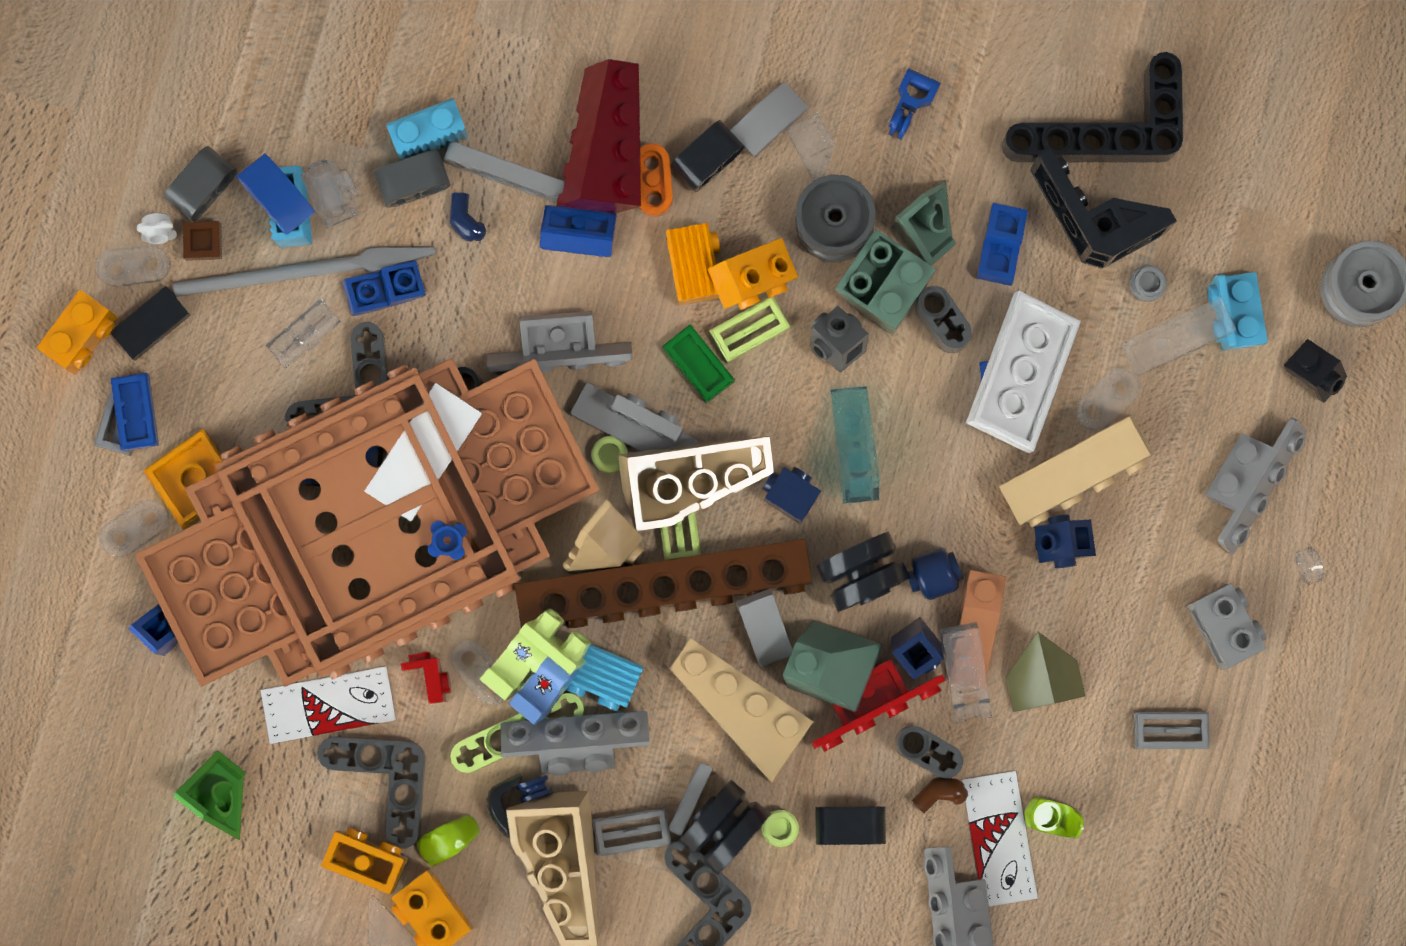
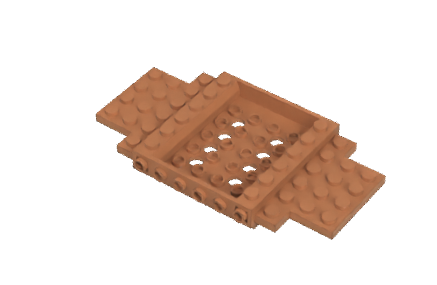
M453 358L422 373H419L416 367L409 370L405 364L388 372L389 380L378 386L372 380L354 389L353 391L356 396L345 402H342L341 398L337 397L321 405L320 408L323 413L309 419L307 413H304L286 422L289 429L278 435L272 429L253 438L256 445L245 451H242L239 445L220 454L222 462L214 465L217 473L186 487L185 490L201 522L134 555L200 686L202 687L267 654L284 687L314 672H318L320 678L329 674L333 680L351 671L352 669L349 664L360 658H363L364 662L368 663L385 654L382 649L383 647L393 642H396L397 646L400 647L418 638L415 631L429 625L431 631L451 621L448 615L462 609L464 614H467L483 606L482 598L494 592L497 598L514 591L515 582L520 580L519 571L550 557L534 523L599 492L600 489L536 359L470 391ZM435 383L482 413L458 451L429 396V392ZM426 411H429L452 458L439 480L410 424L412 418ZM405 430L431 484L393 503L384 505L364 492L380 468L372 467L368 464L366 453L370 447L378 445L383 447L387 454H389ZM307 478L315 479L321 487L320 495L314 500L304 499L299 492L301 482ZM422 505L416 513L421 521L419 530L412 534L403 532L399 527L401 515ZM322 512H331L337 518V527L331 533H323L316 527V518ZM440 520L445 525L453 526L461 523L466 527L467 534L463 537L462 542L465 552L462 558L454 560L451 556L440 555L437 557L436 562L429 567L418 564L415 553L419 547L432 543L433 533L430 527L435 521ZM445 537L444 542L446 544H449L451 542V538ZM347 545L353 550L354 559L350 565L339 566L333 561L332 552L335 547ZM363 578L368 581L370 593L366 598L355 599L350 595L349 584L352 580Z

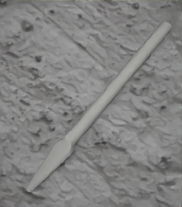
M373 247L366 249L361 255L173 283L175 297L359 269L375 273L384 267L432 256L436 253V250L433 247Z

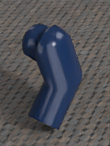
M451 193L450 226L463 240L468 242L473 240L481 241L485 237L486 227L482 222H476L468 214L469 194Z

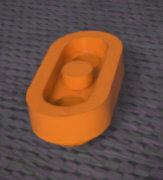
M654 143L645 144L640 147L641 206L639 209L647 216L659 217L669 211L673 202L670 159L667 151L662 146ZM648 159H655L659 165L656 169L650 170L645 166V163ZM658 194L662 200L659 204L652 205L648 202L649 196Z

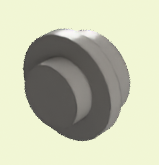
M1152 265L1139 267L1130 279V289L1133 295L1145 302L1155 301L1160 298L1167 286L1164 273Z

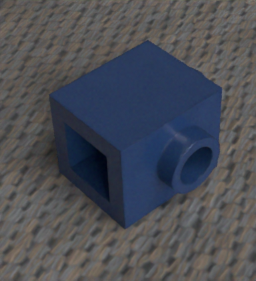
M784 467L780 475L774 471L762 488V490L767 492L764 498L766 503L799 524L804 520L820 495L821 490L810 484L812 477L797 467H793L791 471Z
M921 617L891 637L893 655L913 680L922 674L931 672L944 660L942 643Z

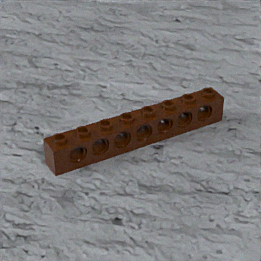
M799 539L514 585L521 628L525 623L535 620L546 610L545 604L550 596L561 595L566 601V607L559 615L563 618V623H566V628L573 629L588 626V619L602 617L603 623H612L625 620L624 613L638 611L639 618L660 615V608L675 606V612L697 609L696 602L711 600V606L733 603L732 596L747 594V597L767 589H783L784 595L806 592L805 585L812 583L806 539ZM768 561L778 562L783 568L782 577L776 581L766 579L762 573L763 565ZM735 566L743 568L747 573V581L738 587L730 585L726 580L727 571ZM697 572L706 573L711 579V586L704 592H696L690 586V578ZM669 578L673 581L675 590L670 597L661 598L655 594L653 588L658 579ZM627 583L635 585L639 591L638 598L630 604L621 602L617 595L619 588ZM589 589H596L602 594V603L596 609H587L582 605V595Z

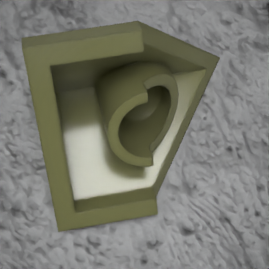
M1039 631L1007 676H1005L1013 712L1085 697L1078 661Z

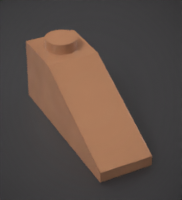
M973 570L966 572L948 676L949 681L985 686L1001 612L1006 576Z

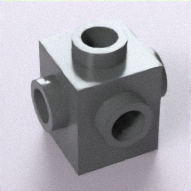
M839 306L828 314L825 312L819 315L811 326L810 346L812 351L819 359L827 360L840 373L867 350L869 333L862 328L860 321L853 314H847Z

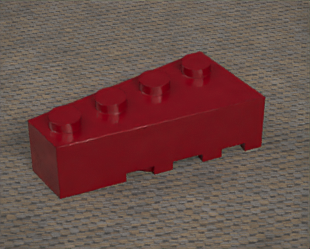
M607 59L584 70L576 109L579 117L576 129L572 130L569 143L573 144L570 160L564 166L562 177L565 178L563 193L558 195L556 205L558 207L620 213L641 206L639 64Z

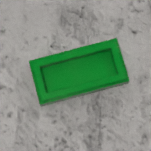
M691 324L662 346L663 350L706 404L735 382L732 375Z

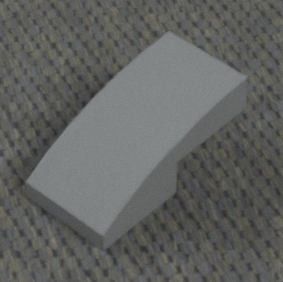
M783 82L747 113L730 131L754 157H757L782 132L785 133L809 107L786 82Z

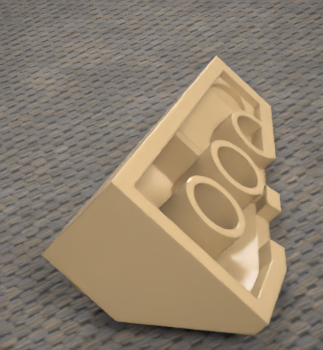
M769 436L618 454L622 490L633 526L637 531L672 526L682 521L684 517L713 505V502L730 493L738 492L774 473Z
M606 500L580 531L574 543L575 547L570 551L569 558L564 562L563 568L569 573L620 568L625 563L632 566L645 550L640 546L644 538Z
M588 791L554 792L509 807L506 811L511 846L516 856H520L528 872L527 878L531 886H535L544 904L543 911L560 945L598 946L594 838Z

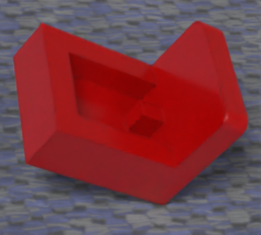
M430 652L408 655L409 662L400 664L401 671L407 672L423 669L429 704L447 702L446 694L451 693V683L448 671L442 672L440 658H431Z

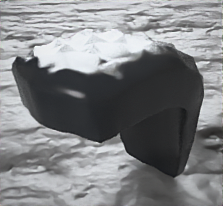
M521 774L512 776L493 786L486 799L489 815L506 838H510L507 812L502 803V796L523 778Z

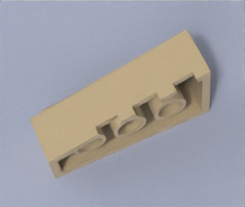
M1129 416L1002 484L999 488L1019 525L1029 522L1032 528L1050 517L1048 513L1050 509L1061 504L1063 510L1081 502L1083 499L1080 494L1093 487L1097 493L1116 483L1113 476L1126 470L1128 475H1131L1148 466L1145 459L1151 457L1154 453L1134 416Z
M691 638L670 668L673 674L772 783L813 721Z

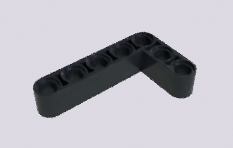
M1162 52L1155 55L1145 69L1144 123H1017L1009 128L1003 139L1002 151L1004 155L1014 162H1035L1038 155L1051 149L1048 145L1047 137L1056 135L1062 138L1065 147L1061 150H1052L1056 156L1061 155L1066 162H1166L1170 160L1180 149L1183 142L1181 61L1172 53ZM1158 65L1167 67L1171 78L1162 79L1158 77L1154 67ZM1159 100L1166 101L1171 106V114L1165 115L1158 112L1155 102ZM1016 135L1025 137L1029 147L1025 150L1016 149L1011 143V137ZM1088 135L1096 137L1100 142V148L1097 150L1087 148L1083 142V137ZM1124 135L1132 137L1136 142V149L1127 150L1123 148L1119 138ZM1162 135L1169 138L1172 143V149L1163 150L1159 148L1156 144V136Z

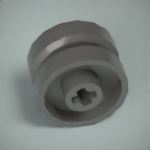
M834 174L814 180L803 190L797 202L796 231L800 243L810 255L825 262L840 263L853 259L859 254L872 235L875 224L876 208L869 191L861 182L847 175ZM833 214L840 215L839 222H832L830 220Z

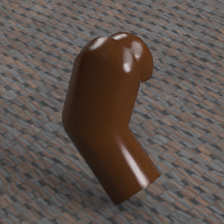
M935 778L917 794L912 802L925 814L937 800L952 801L955 805L964 803L968 797V791L964 787V783L956 778Z

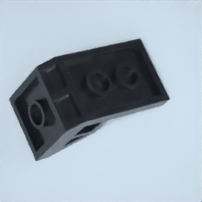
M1052 148L1038 155L1030 169L1083 264L1103 269L1164 236L1177 222L1170 208L1112 198L1087 211L1085 207L1088 206V202L1083 191L1078 186L1073 187L1067 176L1070 174V170L1066 161L1061 155L1056 156Z

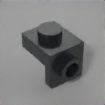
M1309 339L1284 364L1286 372L1313 389L1317 399L1323 403L1331 395L1337 394L1342 389L1347 378L1341 360Z

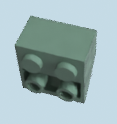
M875 229L835 290L864 317L893 335L933 277L936 268Z

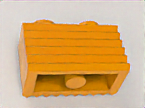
M708 223L666 230V240L679 306L720 299L708 272V268L716 265L714 254L721 253L717 231L710 232Z

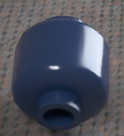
M937 547L915 555L911 561L913 570L908 571L911 577L909 582L913 592L921 591L923 597L927 600H933L955 592L959 586L958 580L963 579L954 552L948 553L943 547Z

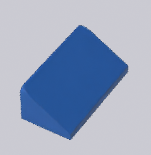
M545 205L540 231V248L611 257L617 214Z

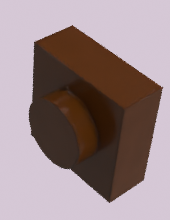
M219 221L183 222V257L186 261L222 259V228Z

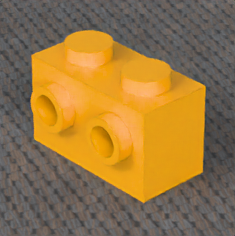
M782 238L708 268L724 309L738 304L740 310L759 303L758 295L766 292L769 299L788 291L786 283L799 278Z
M79 290L36 349L67 371L76 375L79 370H82L89 363L93 356V350L99 342L105 340L110 335L118 316L85 292Z
M347 827L346 832L342 830L335 831L320 867L389 895L394 893L408 860V857L401 855L403 848L383 840L380 846L366 841L368 834L352 827Z
M431 869L425 871L391 897L395 903L391 907L392 911L403 925L409 922L416 931L417 935L413 938L418 946H452L474 929Z

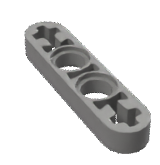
M449 143L443 159L446 163L459 169L557 203L558 195L563 193L565 181L458 143Z

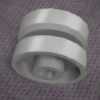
M1362 241L1349 246L1326 266L1321 277L1320 295L1326 310L1337 321L1350 327H1368L1393 315L1406 302L1405 258L1395 248L1381 241ZM1364 281L1368 284L1369 288L1363 285Z

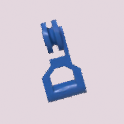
M908 68L898 89L901 99L888 127H891L888 135L893 136L894 132L897 131L899 132L897 139L902 140L911 123L913 113L918 108L931 106L941 82ZM910 84L927 92L926 98L916 99L910 96L907 91L908 85ZM901 107H902V108H905V109H907V110H909V111H911V112H913V113H910V112H909L908 116H907V117H904V116H903L904 109H901Z

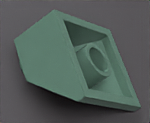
M813 620L796 641L783 673L787 688L856 712L882 644Z

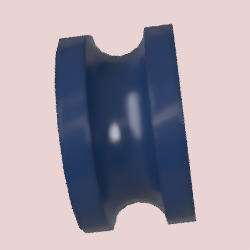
M545 775L516 785L517 790L523 792V796L520 798L521 802L523 803L552 793V788H548L546 785L548 776Z

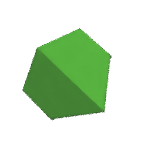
M217 750L174 793L173 797L202 820L240 840L243 780L246 772Z

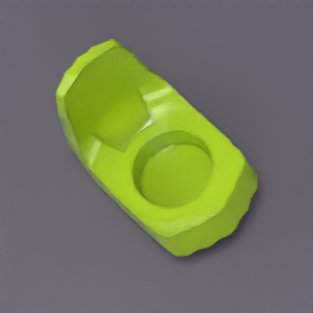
M1034 797L1025 809V820L1028 828L1074 839L1078 838L1082 833L1084 827L1083 816L1077 808L1068 804L1042 797Z
M470 815L444 823L418 838L417 845L420 856L430 866H436L465 849L479 835V826Z

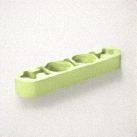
M570 693L562 694L551 709V713L562 708L561 701L567 699L570 704L576 702L578 705V709L574 711V716H584L585 710L581 699ZM517 714L458 742L451 750L450 758L453 766L460 772L470 773L505 758L502 757L500 751L492 747L491 736L494 732L500 730L501 723L524 721L526 718L521 714ZM484 737L485 748L492 755V758L485 760V754L482 753L473 758L474 765L471 767L466 762L460 763L458 757L462 755L461 748L466 746L469 750H474L481 747L477 739Z

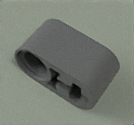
M206 146L171 183L165 192L164 198L191 221H196L232 182L237 169L210 146Z
M438 150L427 151L385 165L374 172L385 207L387 208L397 207L439 193L451 186Z
M939 286L927 287L921 292L916 302L917 316L941 350L951 354L958 353L965 348L971 338V326L944 288ZM927 297L938 298L943 305L942 311L939 313L928 312L924 307V299ZM948 313L951 315L946 322L952 331L959 329L962 333L958 338L959 342L956 339L948 340L946 338L949 329L944 321L940 326L935 324L942 321Z
M908 726L901 729L896 735L895 747L897 752L902 757L933 775L941 778H951L962 769L963 757L961 752L956 747L918 726ZM909 732L918 733L923 742L921 749L914 754L907 752L903 746V739ZM931 741L936 743L932 751L940 755H945L948 751L951 753L949 760L954 763L952 768L945 767L940 771L938 769L940 762L930 756L927 757L926 763L921 760L928 753Z

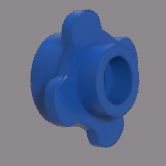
M440 520L435 521L430 527L433 537L432 543L428 546L429 554L433 557L440 555L451 556L454 560L462 558L465 552L462 542L463 537L467 534L466 527L461 523L453 526L445 525ZM445 537L451 538V542L449 544H446L444 542Z

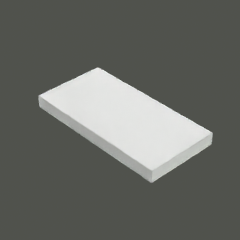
M1021 291L1015 292L966 423L1027 453L1034 452L1081 321Z

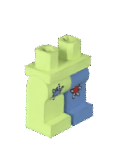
M553 609L545 610L535 620L525 623L507 649L480 678L483 683L502 699L507 700L513 697L508 704L533 725L546 718L578 671L587 662L583 657L591 644V641L578 631L572 632L565 642L557 637L555 633L564 620Z

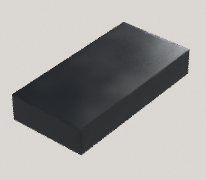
M165 286L117 325L111 334L132 360L136 361L191 315L171 290Z

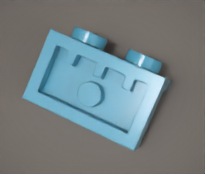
M1256 272L1225 276V274L1216 275L1211 280V285L1207 287L1209 305L1215 307L1217 321L1213 322V332L1216 342H1221L1222 351L1266 345L1268 340Z

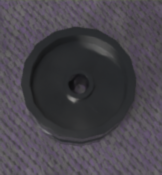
M889 531L857 544L816 565L824 583L831 584L845 577L848 579V583L834 589L830 595L837 612L857 604L862 606L890 593L891 588L911 578L903 561L896 560L882 567L878 564L879 561L891 556L896 550Z
M730 780L716 796L712 795L691 819L693 823L678 840L692 853L700 851L710 839L715 841L705 854L704 863L717 875L736 857L770 816V813L757 801L749 803L739 815L734 813L744 800L745 791L733 780Z

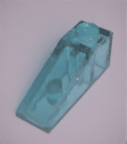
M867 386L831 390V402L843 504L879 500L880 475Z

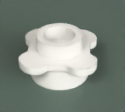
M153 213L146 215L142 218V223L137 225V231L142 233L141 240L150 244H163L177 237V232L172 230L173 223L171 218L165 214Z

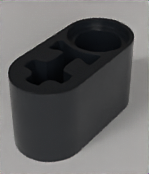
M718 120L674 159L670 167L696 193L728 166L743 151L745 146L721 120Z
M884 806L815 807L816 845L886 844V811Z

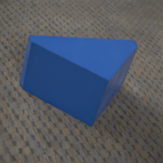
M159 604L129 627V630L156 655L166 656L178 643Z

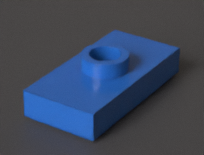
M141 373L111 378L121 451L159 446L149 374Z

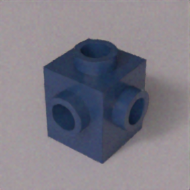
M1070 515L1049 517L1047 525L1034 527L1035 547L1038 552L1039 563L1054 562L1055 569L1077 566L1076 559L1096 556L1091 519L1070 520Z

